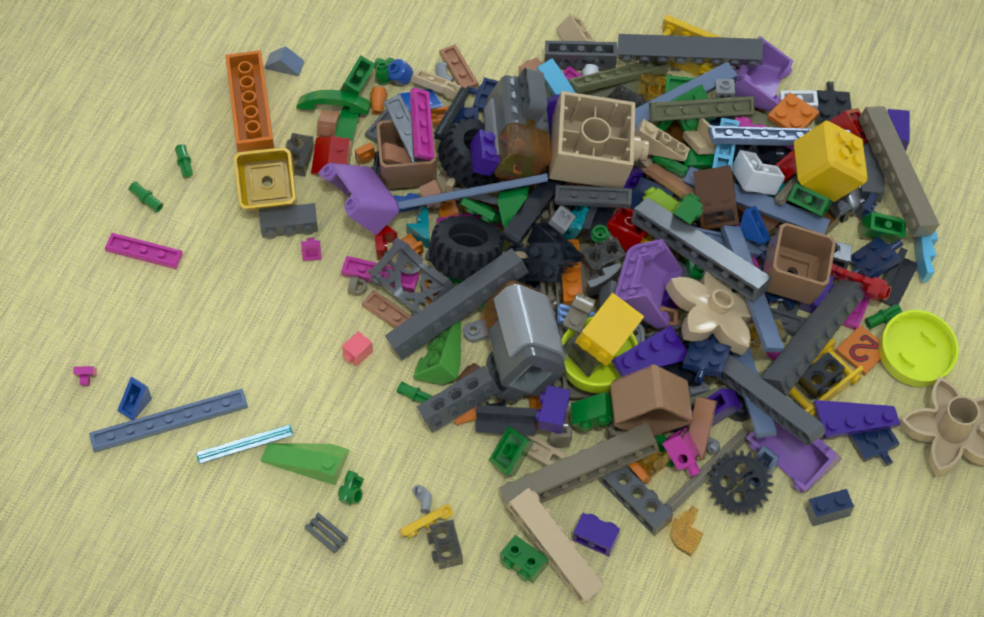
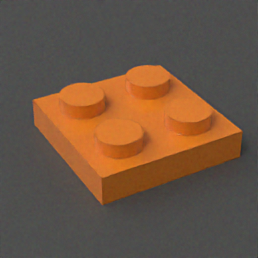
M789 92L768 114L767 119L780 128L806 129L818 117L819 111Z

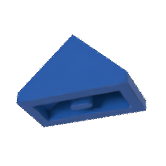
M754 206L744 210L740 224L744 238L758 244L772 240L757 207Z
M130 377L117 411L129 419L135 420L152 400L148 386L134 377Z

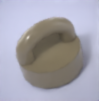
M351 276L348 284V293L356 295L365 292L367 288L366 281L360 279L359 276Z

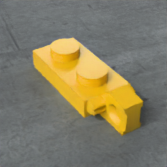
M447 503L399 529L398 532L401 538L407 535L409 539L419 533L417 529L423 526L427 529L436 524L435 519L446 520L454 513Z

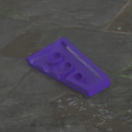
M672 325L611 361L620 376L623 377L653 364L663 367L683 362L687 350Z
M814 400L813 402L817 419L825 428L824 439L896 428L900 425L895 406Z

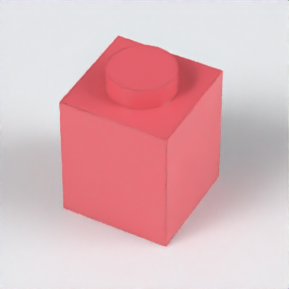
M358 331L342 345V356L348 363L352 362L357 367L373 352L372 342Z

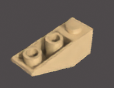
M643 119L635 128L634 136H639L641 140L649 141L648 154L679 161L686 160L690 148L654 124Z

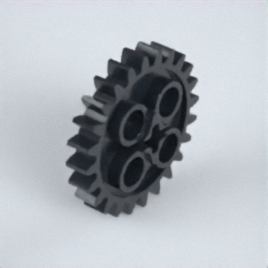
M733 450L732 457L725 453L726 459L724 461L718 458L719 466L713 464L716 471H709L713 479H708V482L713 484V486L709 487L708 490L715 492L711 495V498H718L715 503L717 506L723 503V511L729 507L731 515L734 510H737L738 516L741 515L742 510L745 511L746 515H749V509L756 513L755 506L758 505L763 508L761 501L768 502L766 494H772L768 487H772L774 484L768 482V480L772 479L773 475L766 474L770 471V467L763 468L766 463L765 460L758 462L759 455L752 458L751 451L748 452L747 456L744 455L743 450L740 451L739 455ZM739 464L747 466L746 471L742 474L736 472V467ZM752 470H754V474L751 475V476H749L748 478H746V476H747ZM725 477H729L732 480L731 485L728 487L721 485V481ZM744 478H746L744 480L745 485L743 487H741L740 485L736 487L738 484L737 479L743 480ZM752 479L760 480L758 488L753 489L750 487ZM736 487L730 495H727L728 491ZM736 493H745V499L742 502H736Z

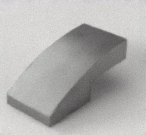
M620 263L603 268L601 277L587 281L586 291L589 297L600 293L601 288L611 280L616 281L621 274Z

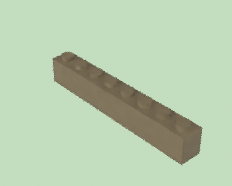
M885 106L865 107L858 118L859 123L864 130L911 236H931L940 224Z
M647 423L637 425L629 431L619 433L615 437L601 441L588 449L580 450L572 456L564 457L560 461L546 465L533 473L525 474L523 477L507 482L499 488L506 505L527 488L535 491L540 497L539 502L543 503L659 452L658 445Z

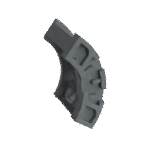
M399 238L393 241V246L372 269L368 270V273L372 276L370 280L378 287L381 285L392 297L411 311L412 316L421 311L418 307L419 303H424L426 306V297H429L432 303L456 287L449 278L433 267L429 268L428 265H425L422 262L424 259L408 243ZM400 251L396 263L391 261L393 257ZM411 263L413 268L407 270L402 268V265L407 268L406 264ZM387 264L395 268L394 271L390 269L385 271L390 274L388 279L380 274ZM421 271L423 274L420 285L423 291L416 293L403 292L401 272L413 275ZM426 280L432 281V284L428 285V287L430 288L429 290L426 288L424 284ZM395 283L396 290L389 284ZM406 299L414 300L413 304Z

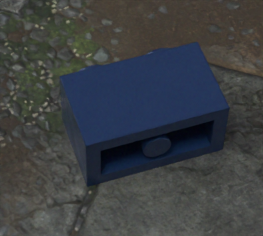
M843 489L809 499L805 509L813 527L849 517L854 505L848 490Z

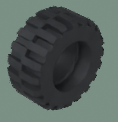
M472 118L462 119L453 123L438 147L439 162L442 163L441 167L443 170H446L447 175L450 178H454L456 183H461L467 188L497 183L503 176L494 171L491 176L473 172L472 157L469 151L471 150L470 143L479 130L485 131V124L479 119L472 120Z
M459 215L458 217L450 216L448 219L445 218L437 223L432 230L429 258L436 270L442 272L443 275L451 276L455 280L462 279L464 281L502 255L504 239L501 238V233L497 227H494L492 223L485 222L481 218L477 219L475 216L465 217L464 215Z

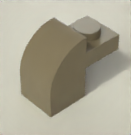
M577 293L562 327L580 334L596 300Z

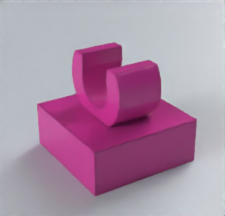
M312 237L307 238V241L301 242L303 261L322 259L320 240H315Z
M94 366L73 367V374L80 377V385L90 386V376H97V368Z

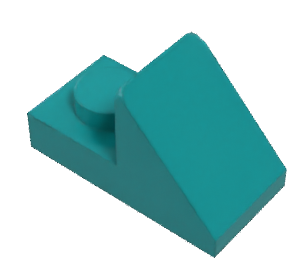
M420 207L421 214H417V223L406 224L407 234L411 233L418 242L422 241L427 249L430 245L428 207Z

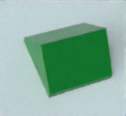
M529 185L499 191L497 202L504 227L508 225L526 200Z
M508 426L491 454L489 461L505 475L515 476L535 441Z

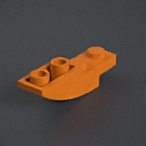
M579 239L568 240L580 252ZM581 262L570 263L574 264V267H568L565 274H562L561 286L564 305L571 306L577 293L583 294Z

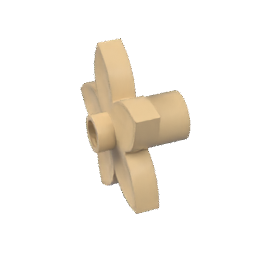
M707 271L700 282L687 277L670 279L665 287L669 296L680 308L689 312L682 323L683 340L702 341L707 338L710 340L713 333L714 337L721 344L729 345L732 352L743 355L750 344V332L746 324L753 321L745 296L739 292L733 293L732 287Z
M939 377L930 393V408H919L907 413L901 418L899 425L910 437L923 442H932L928 459L936 477L954 469L962 455L971 462L984 465V397L971 399L967 396H962L957 387L950 381Z

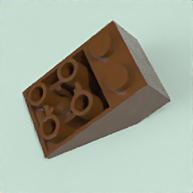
M731 165L693 171L696 196L701 199L699 203L703 205L701 208L703 212L700 215L701 228L711 229L723 227V225L739 224L740 216Z

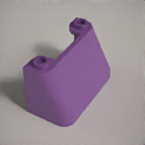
M764 39L763 65L749 67L740 64V66L734 67V71L738 75L737 79L734 80L735 97L754 96L755 108L765 111L773 110L780 103V96L776 95L780 81L783 77H788L792 72L793 60Z
M329 163L318 172L325 181L331 182L349 197L344 205L348 216L373 234L377 235L398 214V202L376 172L370 167Z
M663 239L636 244L627 251L615 295L644 316L642 320L654 328L668 327L670 316L665 311L660 312L665 287L670 279L681 277L683 269Z
M774 420L777 431L776 436L756 438L753 430L747 437L750 441L748 445L755 452H758L765 445L780 457L778 466L794 481L792 485L801 493L803 490L808 492L842 459L822 439L818 438L811 445H806Z

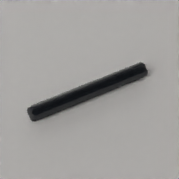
M461 87L434 131V139L442 140L469 95L468 87Z

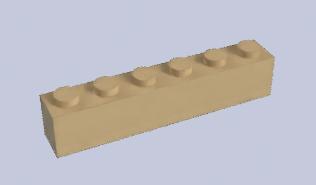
M527 488L506 506L542 554L548 558V562L577 600L583 604L605 587L602 584L603 580L598 573L592 571L588 559L579 554L577 551L578 547L574 541L566 537L564 528L559 523L556 524L552 518L551 511L547 507H543L539 502L540 497L538 494Z

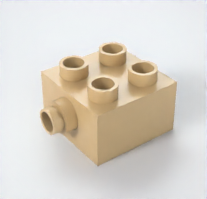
M561 91L552 115L549 179L608 188H624L634 163L646 161L649 151V141L641 140V137L634 136L635 102Z

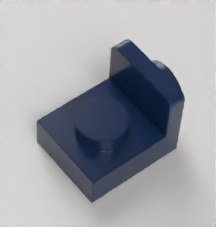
M871 192L856 215L862 220L869 213L876 212L874 208L877 203L874 201L878 195Z

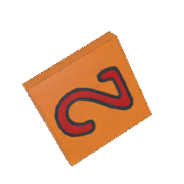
M862 325L835 350L839 356L855 369L862 366L864 368L862 375L864 376L881 361L878 350L879 339Z

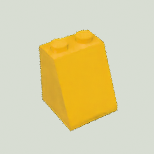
M612 292L581 332L575 343L607 366L644 316Z

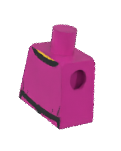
M687 427L670 435L662 443L678 470L686 468L690 477L701 472L696 463L701 456Z

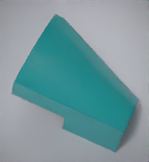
M575 206L571 213L576 217L566 232L562 234L567 240L578 236L590 206Z

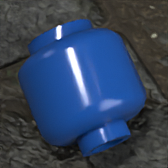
M402 59L393 60L388 66V78L397 85H405L410 82L413 75L412 67Z

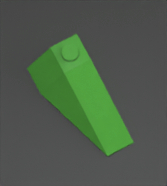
M461 320L436 336L432 343L427 345L426 349L428 352L424 358L421 357L417 363L413 375L415 380L444 385L457 379L461 365Z
M268 443L261 462L336 485L350 450L334 444Z

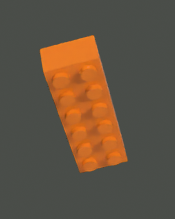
M261 50L227 54L225 58L237 151L273 149L274 140Z

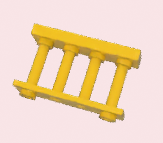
M667 14L663 19V35L720 37ZM675 62L667 63L697 77L712 70L713 66L711 63H706L705 65H695L689 62L683 65L676 64Z
M831 338L811 365L829 352L845 367L844 373L847 377L836 385L832 384L833 388L823 396L819 395L818 400L831 401L848 386L857 384L862 378L861 374L864 368L859 366L853 371L834 352L836 341ZM793 387L789 394L805 411L815 417L816 413L813 404Z

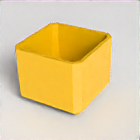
M826 120L794 141L798 181L802 186L835 202L867 182L863 140Z
M286 147L238 152L234 156L238 201L247 212L259 211V209L291 206L298 202L293 156ZM264 177L272 178L273 183L271 186H263L262 180Z

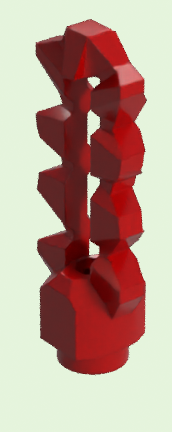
M832 263L830 275L834 276L837 282L839 280L859 282L861 289H863L868 298L878 302L888 299L891 286L887 285V281L877 277L872 279L867 276L863 277L861 274L850 272Z

